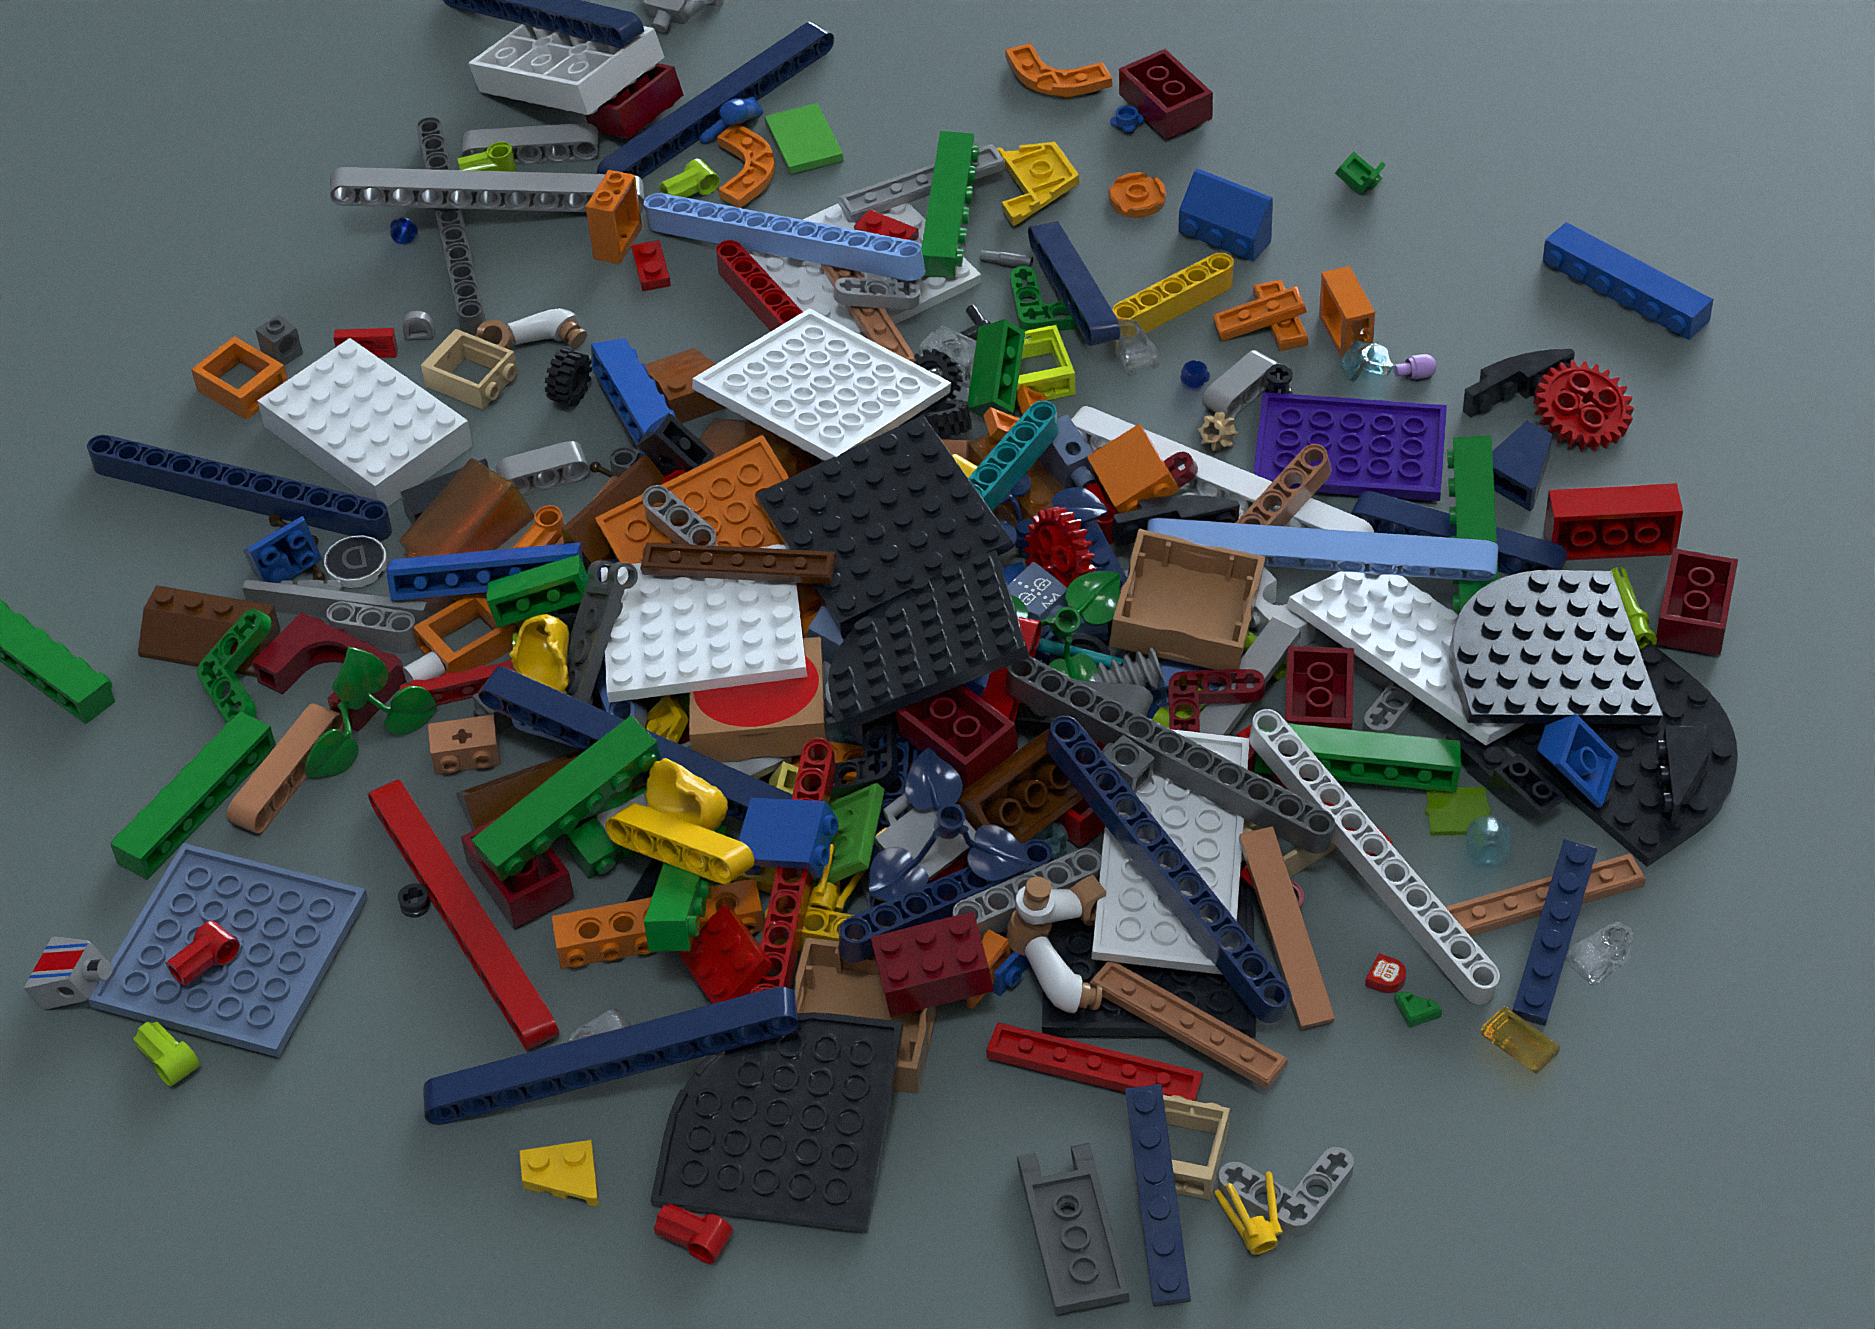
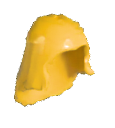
M548 614L537 615L525 620L520 627L516 644L509 654L516 672L566 694L565 689L569 683L567 659L570 635L567 625L559 618Z
M668 758L655 761L654 766L650 769V776L647 779V790L644 793L647 807L711 831L718 828L725 819L728 810L727 799L721 790Z

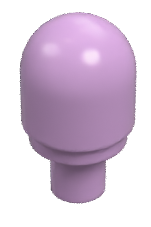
M1428 354L1410 356L1406 358L1405 363L1394 365L1396 377L1407 375L1409 379L1414 380L1428 378L1436 371V361Z

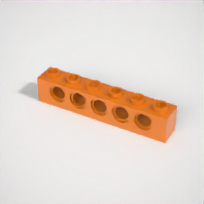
M755 878L732 882L726 885L712 886L711 898L706 899L705 917L700 918V930L705 926L709 918L725 903L736 912L751 934L763 932V913ZM652 897L551 916L561 969L581 967L585 964L614 961L618 958L639 954L646 955L655 952L648 951L644 920Z

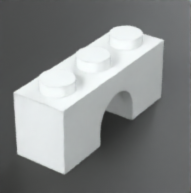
M1263 567L1250 627L1255 628L1261 633L1271 618L1274 617L1300 630L1301 638L1295 646H1305L1314 641L1315 626L1287 608V604H1272L1276 602L1277 579Z

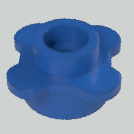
M1121 106L1116 110V117L1110 119V124L1113 127L1118 126L1122 131L1133 132L1135 126L1144 121V117L1138 114V110L1133 106Z

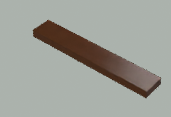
M647 542L640 569L642 575L831 584L837 558L835 552Z

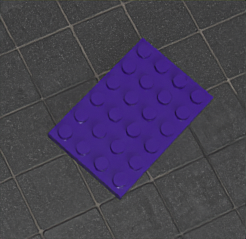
M1263 392L1253 474L1273 482L1304 447L1310 444H1319L1327 450L1332 471L1329 478L1316 492L1360 495L1363 492L1371 491L1393 498L1440 501L1447 405ZM1314 461L1310 466H1317L1322 461ZM1292 484L1289 487V489H1296L1299 486H1301V484Z

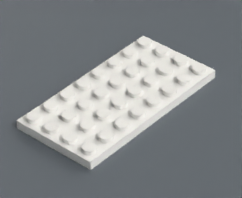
M1341 571L1289 597L1287 608L1343 647L1354 648L1356 656L1484 745L1490 744L1523 725L1467 722L1450 663V641L1458 615L1453 610L1434 600L1428 593L1422 592L1409 583L1404 577L1399 575Z
M1173 730L1246 769L1248 768L1249 738ZM1153 771L1152 778L1135 794L1237 921L1242 852L1238 838L1243 833L1244 818ZM1119 812V814L1129 817L1128 814ZM1105 826L1099 883L1107 893L1106 897L1097 900L1091 959L1222 974ZM1139 838L1141 841L1145 843H1150L1148 840L1144 838ZM1160 864L1165 869H1171L1167 865ZM1181 891L1183 894L1187 896H1192L1187 891ZM1201 917L1204 921L1213 922L1207 917ZM1223 944L1228 949H1234L1231 945Z

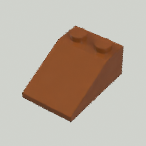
M696 348L645 364L650 379L655 380L657 391L659 394L664 395L668 409L674 411L675 418L681 423L727 408L692 389L693 378L715 365L714 362Z

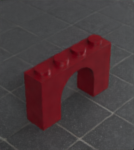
M302 612L252 661L258 683L282 695L312 667L329 662L344 663L348 647L367 651L378 657L388 669L386 685L380 691L370 693L382 704H385L400 689V685L406 682L403 673V663L396 655L392 653L387 654L375 648L367 641L362 642L350 636L346 631L342 629L337 630L325 624L321 619L317 617L312 618ZM333 692L327 698L330 710L341 713L338 707L341 700ZM368 700L360 709L348 708L351 729L359 732L380 709Z

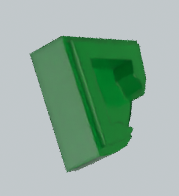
M1401 992L1394 995V1002L1409 1028L1442 1016L1441 1007L1432 999L1427 1000L1414 996L1412 992Z

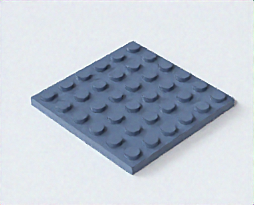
M182 843L110 962L112 966L111 976L106 980H100L88 999L91 1008L144 1022H158L162 1027L279 1058L367 900L366 889ZM207 921H216L239 941L240 948L237 955L225 965L215 963L188 985H180L168 971L165 962L193 942L194 935L202 924Z

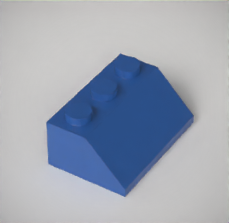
M1197 168L1192 175L1179 208V232L1254 262L1271 243L1273 197Z

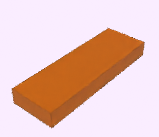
M1281 279L1253 285V295L1256 300L1286 290ZM1298 316L1268 326L1279 351L1308 345V336Z
M1294 286L1213 314L1212 316L1223 342L1307 313L1298 286Z

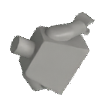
M642 0V4L646 7L649 15L654 18L651 25L652 28L662 33L667 31L670 22L683 25L687 23L691 16L695 15L709 4L721 6L724 3V0Z

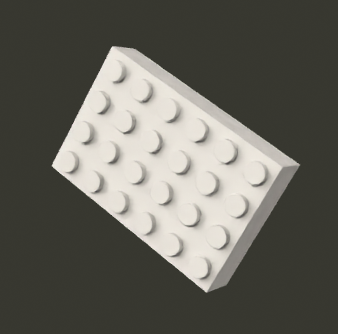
M521 24L468 64L479 92L590 115L595 113L598 107L607 100L615 98L623 88L635 83L637 78L643 73L652 70L655 64L665 57L655 29L644 26L643 34L623 48H617Z
M351 338L258 400L264 427L358 496L384 502L387 507L401 498V491L421 484L473 447L467 419Z

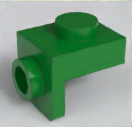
M1353 151L1337 169L1335 174L1361 195L1368 187L1373 190L1383 179L1384 176L1380 172L1386 164L1381 162L1374 169Z

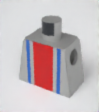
M51 937L27 980L24 990L43 1010L83 1002L90 998L99 980H106L111 976L112 966L88 940Z

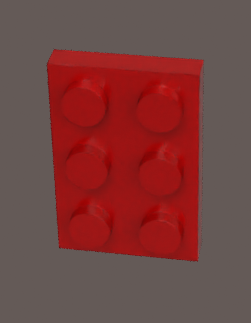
M725 903L709 918L708 922L700 930L699 936L694 937L691 950L682 951L679 954L712 1004L747 995L773 965L736 912Z

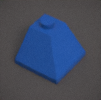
M1577 714L1546 725L1537 750L1597 808L1603 806L1619 756Z

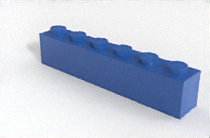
M1565 222L1545 239L1542 262L1674 333L1690 340L1710 322L1714 299L1574 225Z
M626 338L591 344L592 371L636 445L651 424L669 412L675 417L674 411L668 409L664 395L659 394L657 391L655 380L650 379L645 364L640 363L636 349L631 348ZM639 449V451L641 452L642 456H643V455H646L643 451H641V450Z
M581 542L392 559L386 570L391 601L484 593L487 592L488 582L578 554L584 565Z

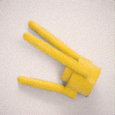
M830 844L829 862L824 866L818 885L811 887L808 906L842 912L845 901L867 869L856 873L839 896L837 893L838 888L834 884L827 882L834 851V845Z
M1270 1171L1265 1173L1270 1222L1265 1221L1264 1216L1249 1217L1232 1183H1228L1226 1188L1241 1220L1222 1192L1218 1189L1214 1191L1220 1205L1242 1237L1246 1249L1252 1255L1263 1254L1278 1245L1276 1236L1283 1233L1278 1222L1273 1175Z

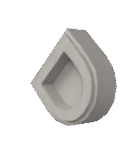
M423 311L407 313L403 320L405 340L434 339L435 329L431 316Z

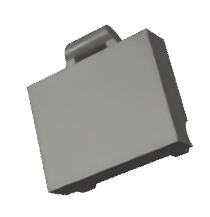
M904 793L883 809L889 827L875 835L874 844L880 851L888 847L904 848L910 852L914 860L932 836L937 813H935L934 808L927 811H918L912 807V810L899 820H896L895 817L911 806ZM965 819L963 825L968 826L969 836L974 841L976 831ZM962 834L953 839L939 837L918 865L926 870L928 882H930L963 855L969 853L972 847L965 843Z

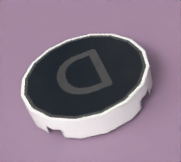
M364 535L350 536L337 541L328 549L324 558V567L330 580L341 581L342 587L358 588L369 585L379 579L378 575L382 570L384 573L387 568L388 559L382 543L375 538Z

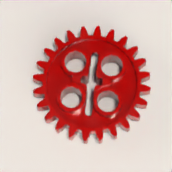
M1572 360L1568 368L1563 363H1560L1557 370L1551 367L1547 375L1542 376L1534 392L1536 396L1533 404L1537 405L1534 412L1535 415L1542 416L1539 424H1549L1550 427L1547 432L1559 434L1557 442L1565 438L1568 440L1569 448L1576 442L1579 443L1581 451H1584L1587 444L1590 445L1593 451H1596L1599 444L1607 449L1611 442L1616 444L1621 436L1624 437L1633 420L1631 414L1634 411V407L1629 405L1633 398L1632 396L1624 395L1627 386H1617L1619 377L1613 379L1608 377L1610 374L1609 369L1601 373L1599 372L1598 364H1595L1590 369L1586 361H1583L1581 367H1577L1574 360Z
M1053 507L1038 511V516L1032 517L1033 524L1028 525L1031 535L1025 536L1026 541L1029 543V547L1024 548V551L1029 554V559L1025 561V564L1037 563L1066 588L1076 578L1096 571V568L1091 564V559L1095 558V554L1089 553L1092 541H1086L1085 537L1088 531L1087 529H1080L1081 519L1074 520V512L1067 513V508Z

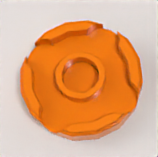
M1135 172L1118 177L1114 181V185L1109 188L1110 205L1116 212L1124 216L1134 218L1150 216L1157 213L1164 206L1166 201L1165 185L1155 176H1153V179L1147 177L1146 173Z

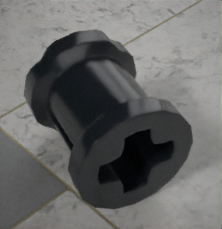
M1276 364L1266 370L1265 377L1268 387L1265 392L1278 393V389H1281V394H1292V390L1289 387L1293 379L1292 369L1286 365ZM1277 373H1280V380H1277Z

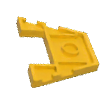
M1056 142L1019 145V150L1004 151L1002 147L996 148L1005 161L1006 169L1024 193V195L1002 202V211L1013 226L1080 184L1078 172Z

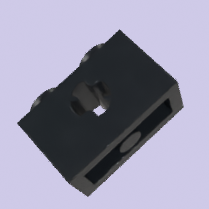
M670 412L651 424L636 445L668 475L675 470H685V472H688L710 461L715 455L709 447Z

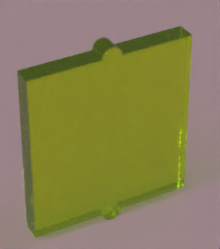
M1458 787L1456 793L1426 790L1427 808L1425 809V815L1429 817L1431 836L1490 835L1489 815L1491 814V807L1487 804L1486 787Z

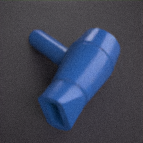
M754 97L747 99L735 98L725 102L720 109L721 119L700 135V141L703 144H708L732 124L738 125L749 119L759 118L763 114V109Z

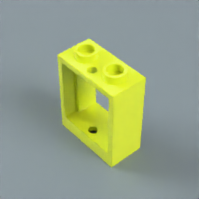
M1052 325L1025 331L1021 359L1051 353L1057 368L1019 375L1017 390L1023 385L1045 394L1047 400L1075 395V371L1057 326ZM1016 398V405L1019 406L1018 400Z

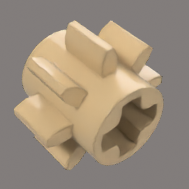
M1215 412L1214 417L1204 416L1205 422L1201 428H1198L1203 438L1201 443H1212L1211 448L1213 451L1221 450L1222 445L1224 447H1232L1231 440L1239 433L1235 431V426L1233 425L1235 419H1225L1224 412Z

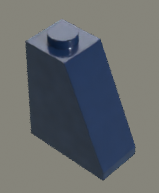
M1527 420L1492 451L1494 491L1531 511L1535 506L1550 457L1552 434Z

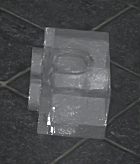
M939 324L919 344V354L923 356L922 350L926 349L932 352V349H937L947 354L961 368L962 372L958 374L963 377V382H958L957 384L967 389L970 388L977 341ZM940 368L929 370L941 377L943 376Z

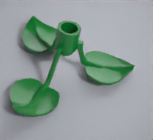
M1098 571L1076 578L1069 585L1065 594L1066 603L1070 607H1062L1053 618L1047 617L1041 620L1042 627L1049 625L1056 637L1065 640V659L1054 660L1050 663V667L1075 680L1095 682L1093 672L1096 674L1098 670L1094 661L1088 655L1082 653L1070 657L1072 635L1080 626V615L1086 623L1091 625H1103L1114 618L1120 597V573ZM1011 595L1017 616L1028 618L1026 605L1021 599Z
M348 647L345 661L332 684L333 691L341 700L338 707L342 713L345 732L343 734L338 729H331L316 741L307 758L305 774L309 777L334 776L343 773L355 762L359 746L355 740L350 739L352 730L347 711L348 708L360 709L368 700L383 712L389 713L384 722L386 729L394 734L403 735L423 727L433 716L437 703L425 688L409 686L395 694L391 701V707L385 706L370 693L378 692L386 685L388 680L386 665L378 657L367 651Z

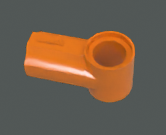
M553 505L539 508L534 515L535 523L513 548L555 545L563 536L561 528L565 526L561 510Z

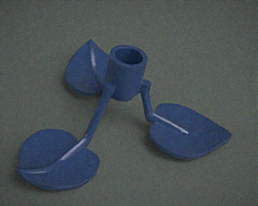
M1026 473L998 504H1005L1009 500L1012 502L1018 522L1016 528L1014 529L1006 521H1002L1000 524L1012 539L1013 547L1015 546L1018 553L1023 557H1029V554L1024 551V548L1029 547L1025 536L1031 535L1028 525L1033 524V521L1023 520L1016 497L1028 494L1031 489L1030 479ZM1073 487L1064 489L1052 498L1053 507L1067 508V513L1074 512V520L1081 519V524L1108 514L1106 506L1092 492L1084 488Z
M927 748L914 761L908 772L905 782V795L911 806L918 811H927L934 808L937 816L934 821L932 836L914 860L910 852L901 847H888L880 851L872 861L870 868L869 892L873 897L887 902L926 885L928 874L918 864L924 859L939 837L953 839L962 834L965 843L972 847L967 855L968 866L974 875L985 881L997 882L1005 880L1028 868L1030 860L1021 843L1001 827L994 825L981 826L975 833L974 841L970 838L968 826L963 825L965 812L956 804L963 789L961 778L951 765L938 757L933 750Z

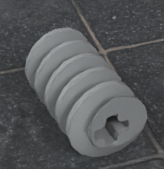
M1152 647L1149 648L1147 659L1138 651L1136 652L1135 662H1132L1128 655H1124L1123 666H1120L1115 659H1111L1110 670H1107L1102 662L1098 663L1097 673L1093 672L1095 682L1133 684L1146 688V683L1148 682L1154 690L1158 689L1159 679L1165 683L1156 651Z

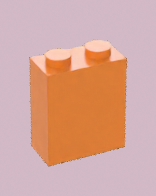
M1140 423L1087 456L1114 507L1120 514L1137 510L1138 500L1171 496L1180 490L1155 445Z

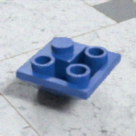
M302 516L243 550L252 570L260 581L280 584L283 580H289L323 560Z

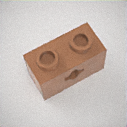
M494 714L428 724L430 755L435 775L501 765Z

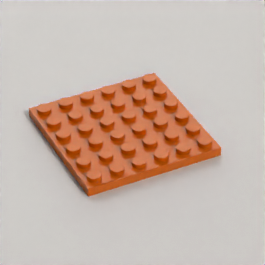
M763 435L661 485L671 491L715 530L718 546L760 548L775 544L784 545L758 505L755 497L756 493L789 478ZM643 494L595 518L598 528L618 562L642 563L647 542L675 544L646 518L642 500ZM655 503L652 507H661L664 503ZM678 522L674 526L680 527L685 525L686 522ZM700 541L696 545H707L709 542ZM796 583L800 613L820 603V598L810 583Z

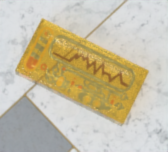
M1505 1006L1481 1027V1035L1535 1074L1539 1073L1559 1054L1560 1045Z

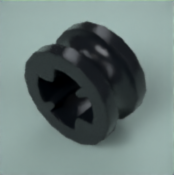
M418 883L404 886L398 893L400 909L405 916L417 918L426 914L430 909L429 894L423 885ZM418 898V902L411 903V899Z

